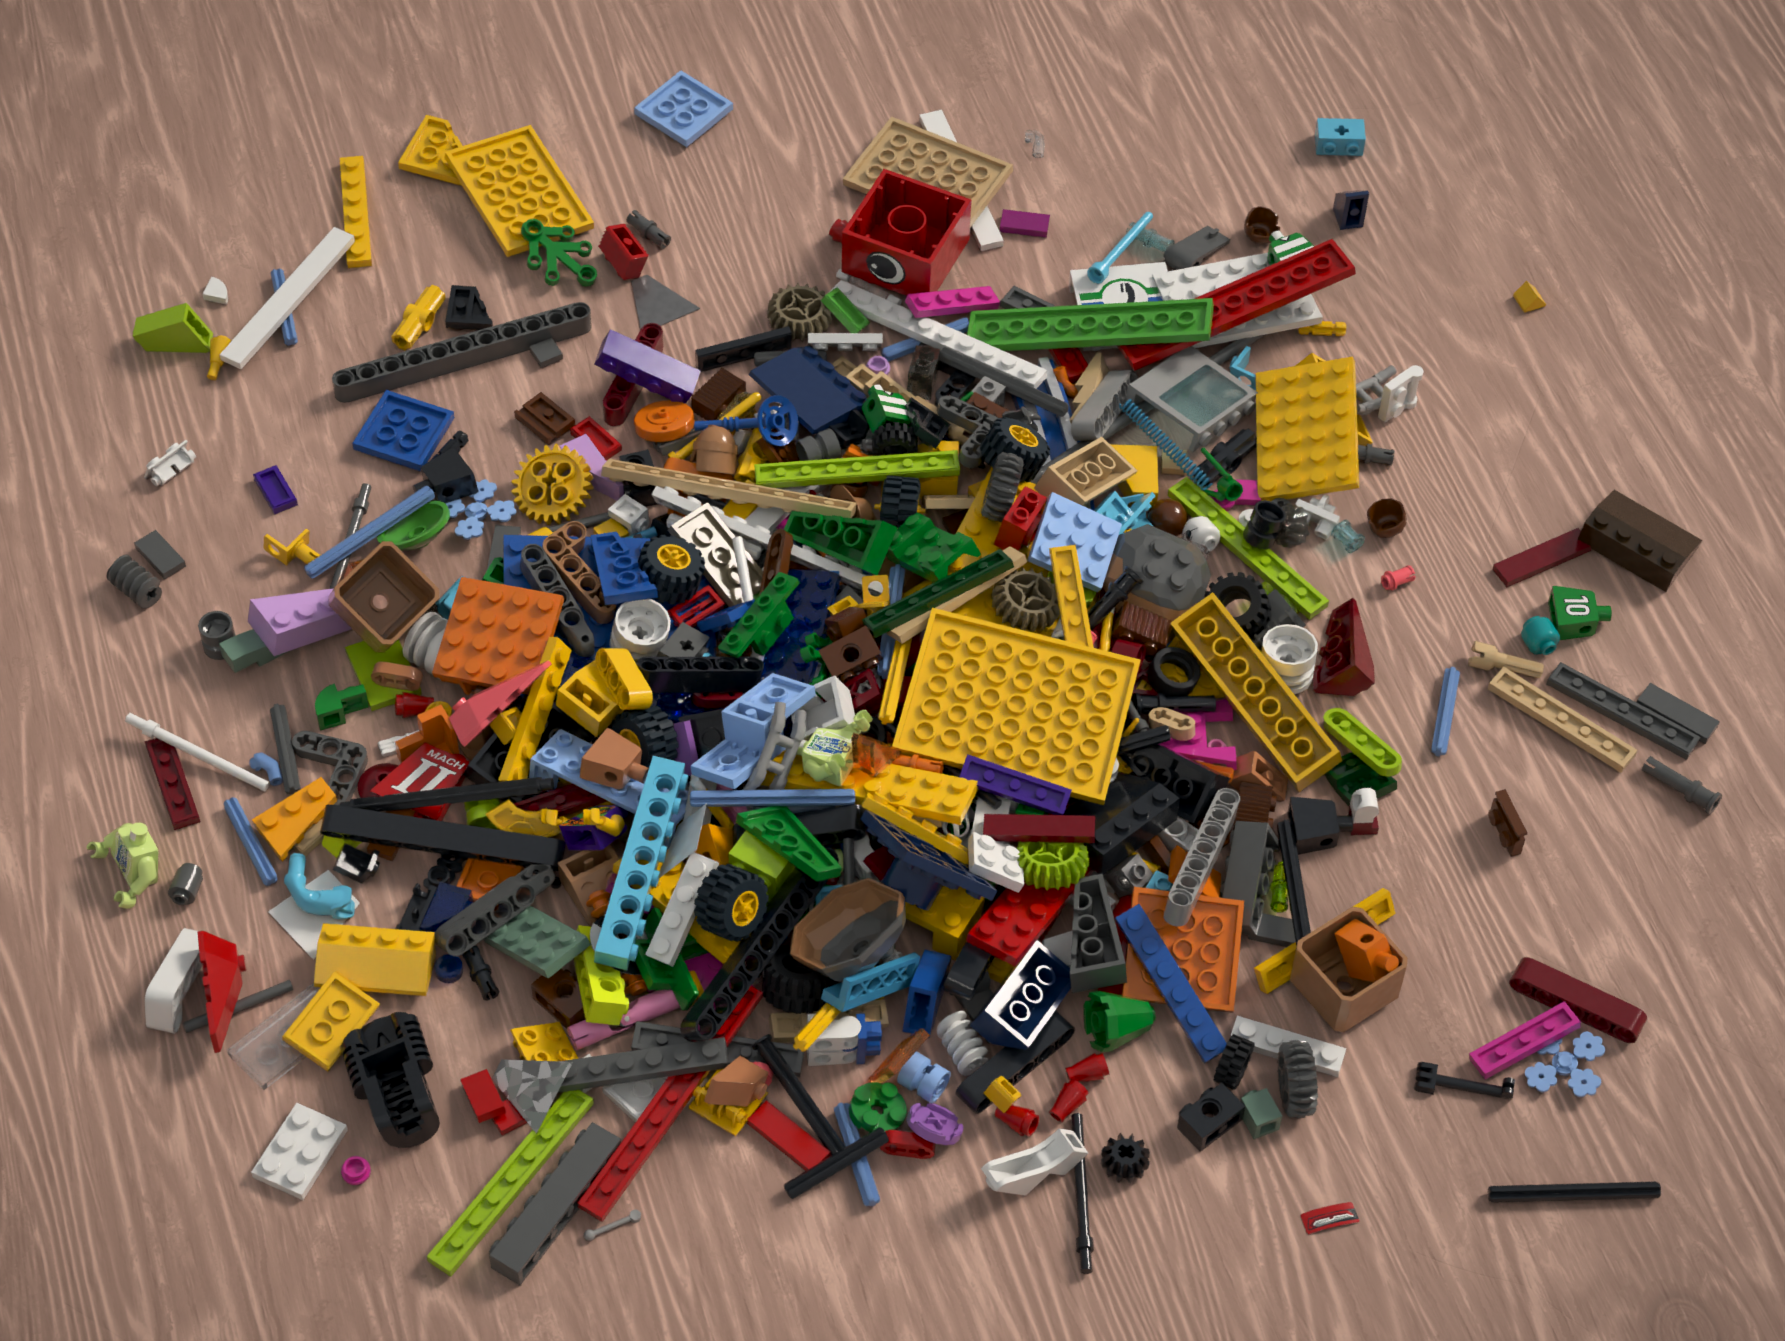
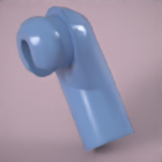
M264 753L254 754V757L249 761L250 767L256 771L263 768L267 771L270 784L273 786L280 785L283 782L279 763Z

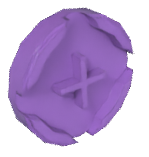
M916 1103L911 1106L906 1121L909 1127L923 1139L935 1144H955L960 1140L964 1127L962 1123L958 1124L956 1115L945 1107L934 1103H927L926 1106Z

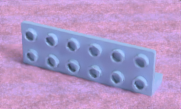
M560 729L531 758L529 778H552L554 782L553 790H555L558 785V777L636 814L644 787L643 783L631 778L623 789L618 790L580 778L582 757L593 744ZM667 788L658 789L660 792L664 793L670 791ZM687 790L679 791L678 798L682 799L678 815H672L671 822L675 824L671 839H665L664 846L668 847L667 850L675 835L676 825L686 812ZM661 812L651 813L653 816L657 817L663 815Z

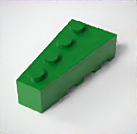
M791 511L784 530L791 533L793 540L878 575L898 527L881 520L873 521L862 518H845L835 515L826 516L816 513Z

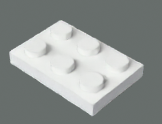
M808 333V346H813L816 350L828 351V347H838V351H852L853 347H862V351H877V347H882L883 333Z
M296 1103L251 1172L252 1177L304 1200L348 1131L347 1125Z

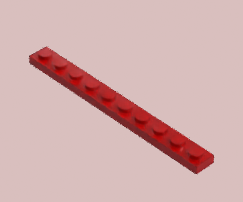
M751 986L712 1039L725 1037L726 1046L728 1047L763 998V992ZM710 1071L669 1076L579 1200L578 1208L601 1222L605 1220L689 1102L696 1087L701 1085Z

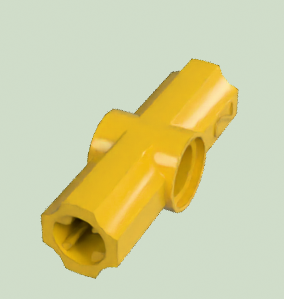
M435 285L426 287L415 304L410 303L405 308L403 321L391 336L392 342L399 349L405 351L411 349L421 333L431 329L435 313L446 299L445 293Z
M759 428L753 429L745 451L738 457L739 466L734 476L737 482L745 483L749 479L756 483L754 464H764L768 461L756 443L762 437Z

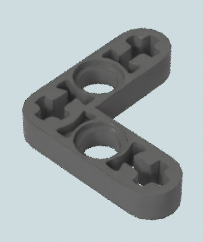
M941 397L937 407V414L943 419L973 433L961 447L959 462L968 468L978 467L985 458L981 455V443L977 442V440L983 441L998 417L956 397ZM966 416L973 417L976 420L967 419Z
M301 731L295 734L292 744L294 753L297 756L336 766L328 782V786L335 793L336 797L338 790L340 791L341 800H337L334 805L340 806L341 802L350 801L368 763L366 748L359 743L310 731ZM306 742H309V743H310V744H306L304 747H301V746H300V744H301V745H304ZM327 747L337 748L336 753L332 755L323 753V750ZM356 754H359L360 757H356L353 762V766H351V757H355ZM343 774L353 776L352 780L346 783L340 782L338 779Z

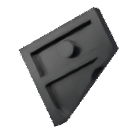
M451 286L445 320L446 328L482 330L493 326V321L487 314L485 304L480 299L476 286Z
M911 397L905 407L914 434L919 437L923 444L936 449L951 424Z

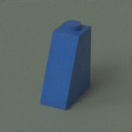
M924 950L909 987L902 1032L930 1038L943 997L944 985L950 969L951 955Z

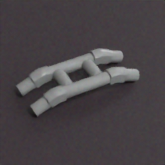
M1390 365L1371 378L1356 384V397L1362 402L1357 404V414L1367 415L1371 411L1380 408L1384 389L1381 385L1397 373L1394 366ZM1371 389L1379 398L1373 400L1365 390Z
M775 702L774 715L772 716L768 737L756 768L754 767L752 774L748 778L749 781L742 790H756L764 781L767 774L766 770L777 774L768 790H783L785 788L794 758L805 736L806 711L796 710L790 735L791 738L780 734L785 726L786 703ZM776 745L787 748L781 764L770 760Z

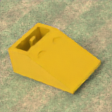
M595 660L575 672L557 691L556 706L595 737H598L615 720V716L624 711L617 705L597 670Z

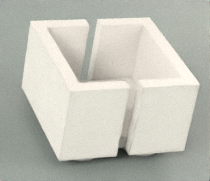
M832 676L814 685L815 690L827 702L824 703L816 695L798 709L806 711V732L803 740L809 741L818 728L841 729L854 722L855 713L850 690L836 676ZM795 712L791 714L793 724L795 720Z

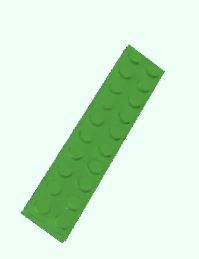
M1213 298L971 311L967 335L1002 351L1210 341L1214 303Z

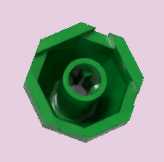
M1103 991L1089 992L1087 997L1091 998V1000L1085 1001L1083 1005L1085 1032L1087 1035L1093 1034L1095 1041L1089 1042L1092 1048L1100 1052L1113 1051L1149 1031L1156 1019L1155 1010L1150 1006L1149 1002Z

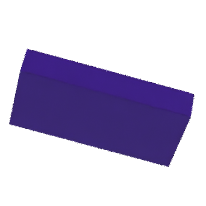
M277 465L253 474L254 481L274 515L298 505L296 497Z

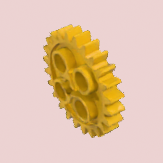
M558 444L554 445L553 450L548 445H545L544 452L542 453L535 448L536 456L532 457L526 454L528 462H519L523 469L514 470V473L519 477V479L511 481L517 487L511 490L513 495L516 496L514 502L520 506L519 510L523 514L526 513L530 520L535 517V521L538 524L543 519L547 525L551 524L552 519L557 524H560L561 517H565L566 520L570 521L571 512L577 516L579 515L578 506L586 508L583 499H591L589 493L586 492L587 490L594 489L593 485L588 482L594 479L592 474L589 473L591 467L585 463V458L582 455L579 456L575 449L570 452L567 445L562 450ZM546 469L543 475L538 476L540 470ZM571 469L567 476L562 477L564 471ZM543 492L541 498L534 500L538 493ZM568 493L564 500L559 501V497L562 494Z

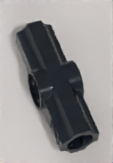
M1249 428L1246 430L1242 429L1226 443L1219 442L1210 454L1227 473L1232 474L1240 466L1242 459L1257 447L1255 433ZM1208 459L1197 466L1200 467L1199 471L1203 470V474H1207L1206 478L1210 477L1209 482L1203 487L1208 486L1210 483L1213 484L1222 476Z

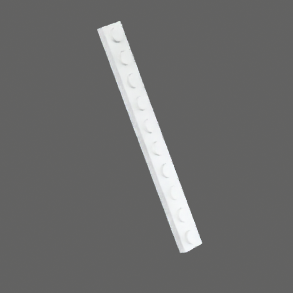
M840 280L833 288H839L866 318L940 351L945 347L1036 389L1047 378L1046 369L930 318H915L911 310L848 282Z
M656 486L652 493L656 503L686 516L702 506L698 499L688 496L687 499L681 497L676 490L667 486L664 489ZM711 506L734 536L742 537L744 540L758 544L767 550L771 537L769 530L758 525L755 528L749 526L746 520L738 516L728 517L724 515V511ZM793 544L790 554L791 561L862 591V577L866 575L862 574L863 571L853 565H849L847 568L840 565V561L832 556L826 555L824 558L817 555L816 551L806 545L798 547ZM872 581L869 584L868 590L871 595L879 596L883 592V586L878 581Z

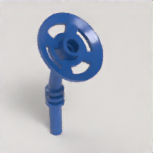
M775 395L766 398L762 402L757 418L739 419L735 417L733 419V417H729L728 420L727 417H724L723 420L695 421L694 427L695 431H703L708 425H717L730 430V432H733L734 429L736 432H739V429L759 428L762 437L769 444L784 446L790 443L797 433L798 415L794 405L787 398ZM772 402H776V403L781 404V406H780V407H778V406H770V407H769V404L772 403ZM775 410L777 413L771 414L770 411ZM786 413H788V416H789V429H788V430H787L786 428H784V426H785L784 414H786ZM771 429H777L778 432H772ZM780 435L783 437L780 440L770 438V436L775 437Z

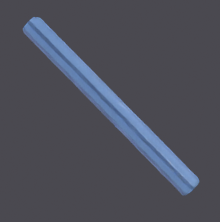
M424 486L305 565L306 574L311 579L317 577L434 499L433 490L429 486Z
M900 564L891 567L889 571L890 605L902 599L905 569L900 567ZM887 633L881 635L880 652L883 660L879 661L880 664L877 666V675L882 676V679H887L895 645V639L887 635Z
M853 789L691 791L690 805L692 807H702L705 804L706 807L854 805L855 791Z

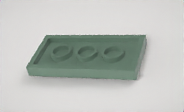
M531 905L484 938L485 943L546 978H550L591 945L587 936Z

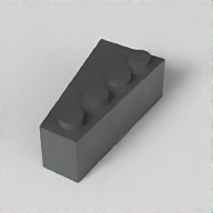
M1236 821L1235 829L1230 833L1231 852L1230 856H1227L1225 860L1227 874L1226 880L1221 883L1220 894L1222 898L1244 901L1241 935L1257 936L1265 907L1264 901L1261 898L1262 895H1266L1269 892L1268 872H1274L1276 861L1273 860V853L1280 851V843L1268 823Z
M1103 874L1079 879L1078 884H1075L1070 966L1072 993L1127 983L1126 963Z

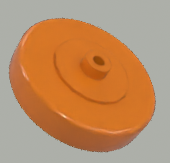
M671 400L648 404L641 408L634 416L637 435L651 442L677 440L688 434L693 429L695 422L693 410L689 405L683 402H672Z

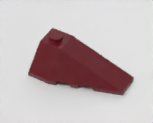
M1351 598L1332 610L1325 632L1328 639L1326 645L1321 647L1319 651L1322 659L1320 665L1315 666L1313 673V690L1316 693L1355 696L1362 691L1368 690L1375 684L1374 664L1357 602L1354 598Z

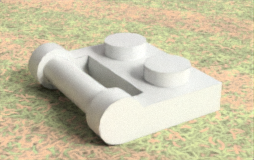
M1414 365L1409 367L1384 385L1378 418L1384 423L1393 417H1398L1406 408H1415L1417 404L1416 392L1418 383L1422 379L1424 372L1420 366Z

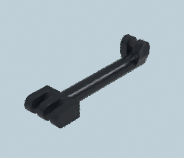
M1418 1062L1417 1064L1419 1072L1416 1073L1415 1079L1417 1082H1415L1414 1090L1418 1092L1433 1094L1436 1085L1512 1100L1515 1085L1513 1078L1506 1077L1503 1079L1502 1086L1439 1075L1437 1074V1064Z

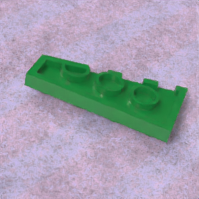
M772 806L737 813L735 823L815 881L840 876L841 865L787 806Z

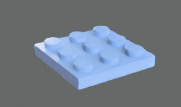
M679 71L634 107V114L685 147H688L733 110V102L685 72Z
M1052 492L1048 496L1027 561L1052 572L1049 548L1076 545L1082 584L1084 587L1098 593L1102 589L1122 523Z

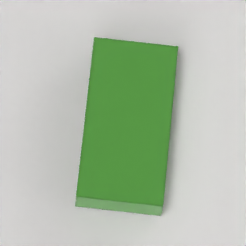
M837 287L820 300L850 333H859L870 323Z

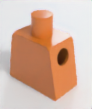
M1353 919L1334 933L1349 977L1376 982L1398 967L1399 960L1396 956L1392 955L1385 935L1358 919Z

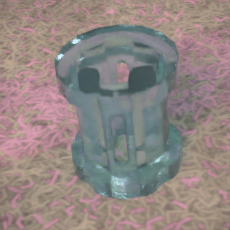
M1348 520L1338 523L1331 532V536L1334 539H1339L1346 546L1345 550L1348 553L1358 550L1365 540L1362 534H1358L1351 527V523Z

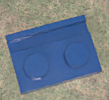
M755 599L725 608L697 622L700 631L703 632L711 629L715 633L726 627L731 628L735 626L755 602Z

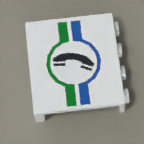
M1165 262L1109 267L1108 277L1100 284H1096L1088 278V269L1070 270L1069 290L1070 293H1074L1077 305L1163 301L1152 278V274L1168 272ZM1117 345L1082 347L1083 351H1099L1101 349L1111 348L1119 349Z

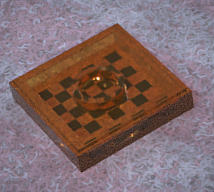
M919 1029L902 1040L873 1072L868 1081L870 1083H883L896 1075L930 1035L924 1029Z

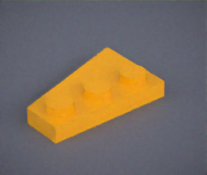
M320 777L252 819V822L283 862L288 856V851L296 843L299 844L304 839L306 831L313 824H317L324 815L325 806L334 805L337 802V797L323 778Z

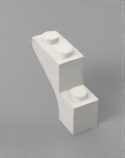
M1059 1128L1040 1144L1018 1153L991 1160L981 1169L987 1177L986 1183L992 1190L1026 1196L1049 1174L1065 1176L1088 1152L1074 1131Z

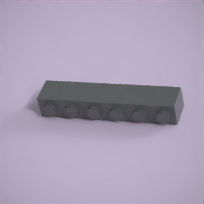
M593 1122L586 1130L580 1131L576 1137L575 1145L569 1152L563 1153L555 1171L545 1176L538 1193L528 1198L524 1205V1211L518 1218L515 1217L511 1220L506 1230L507 1233L501 1240H496L491 1246L489 1258L493 1270L519 1286L524 1282L579 1210V1200L618 1148L621 1138Z

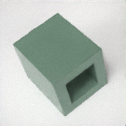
M1267 1088L1260 1091H1249L1241 1098L1240 1101L1245 1105L1243 1121L1253 1139L1280 1129L1282 1114Z

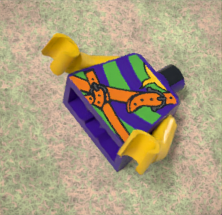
M617 805L593 806L589 809H583L582 813L571 819L563 816L557 819L558 810L542 809L541 812L542 824L555 825L557 829L561 830L568 850H602L627 830L624 819L627 818L628 811Z

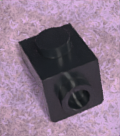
M856 409L850 412L846 422L829 426V429L835 433L842 449L849 447L850 444H861L870 428L866 418Z
M345 843L340 849L333 870L363 884L369 876L373 877L376 874L380 862L376 861L380 851L374 849L369 855Z

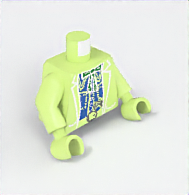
M867 710L859 711L853 718L854 722L844 728L834 730L818 728L809 741H801L796 755L802 756L804 772L817 782L824 780L841 787L862 754L860 733L861 731H868L870 728L869 723L873 720Z
M140 822L134 824L126 823L105 836L103 842L88 843L87 850L96 849L95 854L91 858H105L108 855L109 848H111L110 852L130 887L128 892H116L114 901L121 902L118 907L133 908L136 904V895H141L149 885L157 883L158 848L145 824Z

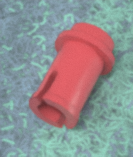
M1410 565L1393 572L1386 571L1381 576L1382 586L1386 590L1394 591L1397 589V586L1414 581L1416 576L1410 577V575L1415 574V571Z

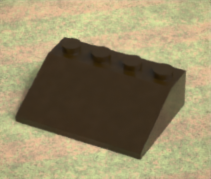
M1615 489L1594 509L1585 521L1578 540L1591 546L1592 550L1664 592H1667L1703 541Z

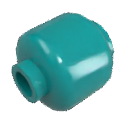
M1534 616L1524 623L1521 638L1533 654L1549 655L1556 650V645L1560 641V634L1549 618Z

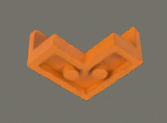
M442 705L417 715L419 731L395 741L397 757L401 763L424 743H428L451 754H459L457 734Z

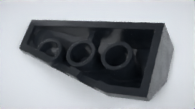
M1160 744L1119 755L1137 776L1158 782L1180 798L1178 816L1193 824H1197L1207 814L1216 792L1219 789L1226 788L1230 779Z

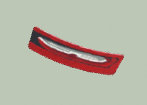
M1352 1202L1330 1205L1301 1214L1307 1234L1359 1222Z

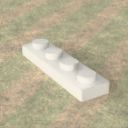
M695 852L689 856L645 955L669 966H674L696 917L694 914V909L696 908L694 901L698 895L697 890L701 887L704 877H708L712 869H717L719 866L718 862Z
M1237 1016L1231 1036L1235 1034L1254 1042L1253 1052L1278 1059L1279 1048L1283 1042H1290V1040L1306 1041L1313 1050L1315 1066L1317 1067L1316 1071L1335 1077L1339 1075L1346 1052L1344 1047Z

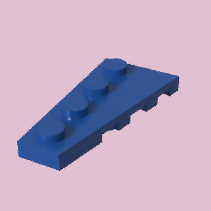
M617 532L591 535V544L605 605L658 597L657 588L649 582V577L645 571H641L638 561L629 554L628 547Z

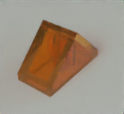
M853 733L851 737L853 766L873 777L881 773L901 753L900 750L870 737Z

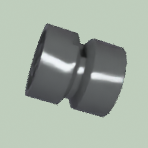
M829 428L818 432L815 438L807 436L796 440V451L800 461L837 459L842 457L839 441L833 430Z
M208 612L202 616L198 624L204 653L214 660H223L219 643L235 636L231 617L225 612Z

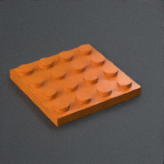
M461 577L433 667V676L473 685L492 687L539 665L549 637H554L564 603L563 595ZM532 684L522 694L529 695Z
M1133 887L1130 909L1138 904L1141 905L1206 1010L1234 1012L1244 901L1200 895L1188 922L1183 926H1173L1167 923L1163 917L1170 891ZM1127 941L1125 956L1127 983L1122 985V996L1152 1003L1167 1004Z

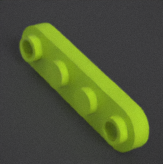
M1332 708L1324 713V728L1374 771L1386 777L1397 775L1401 771L1402 758L1400 754L1348 711L1342 708Z

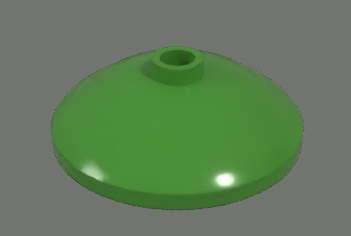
M429 501L378 535L377 540L379 544L382 541H392L401 551L423 548L433 541L445 528L450 517V510L444 502Z

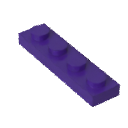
M968 754L959 778L978 781L977 786L979 790L1053 815L1064 814L1072 791L1066 787Z

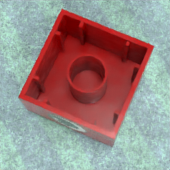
M883 169L842 231V272L862 279L867 283L876 284L906 296L908 294L938 291L970 240L972 199Z

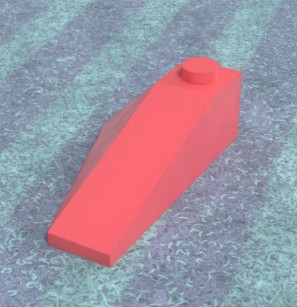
M547 660L474 694L468 700L464 697L461 698L452 707L455 712L449 717L460 743L465 747L481 734L552 663Z

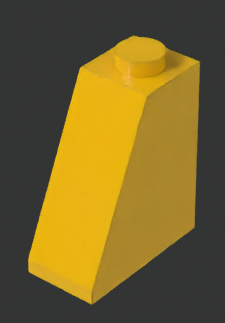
M1110 444L1138 470L1135 475L1118 484L1124 497L1142 493L1145 496L1153 492L1155 497L1150 504L1151 506L1155 504L1158 500L1157 446ZM1130 502L1129 506L1131 507L1135 502Z

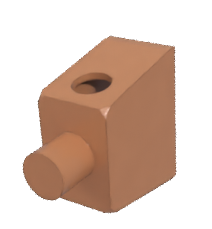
M607 728L582 757L580 778L620 790L625 787L631 778L644 784L649 768L640 764L642 750L639 746Z

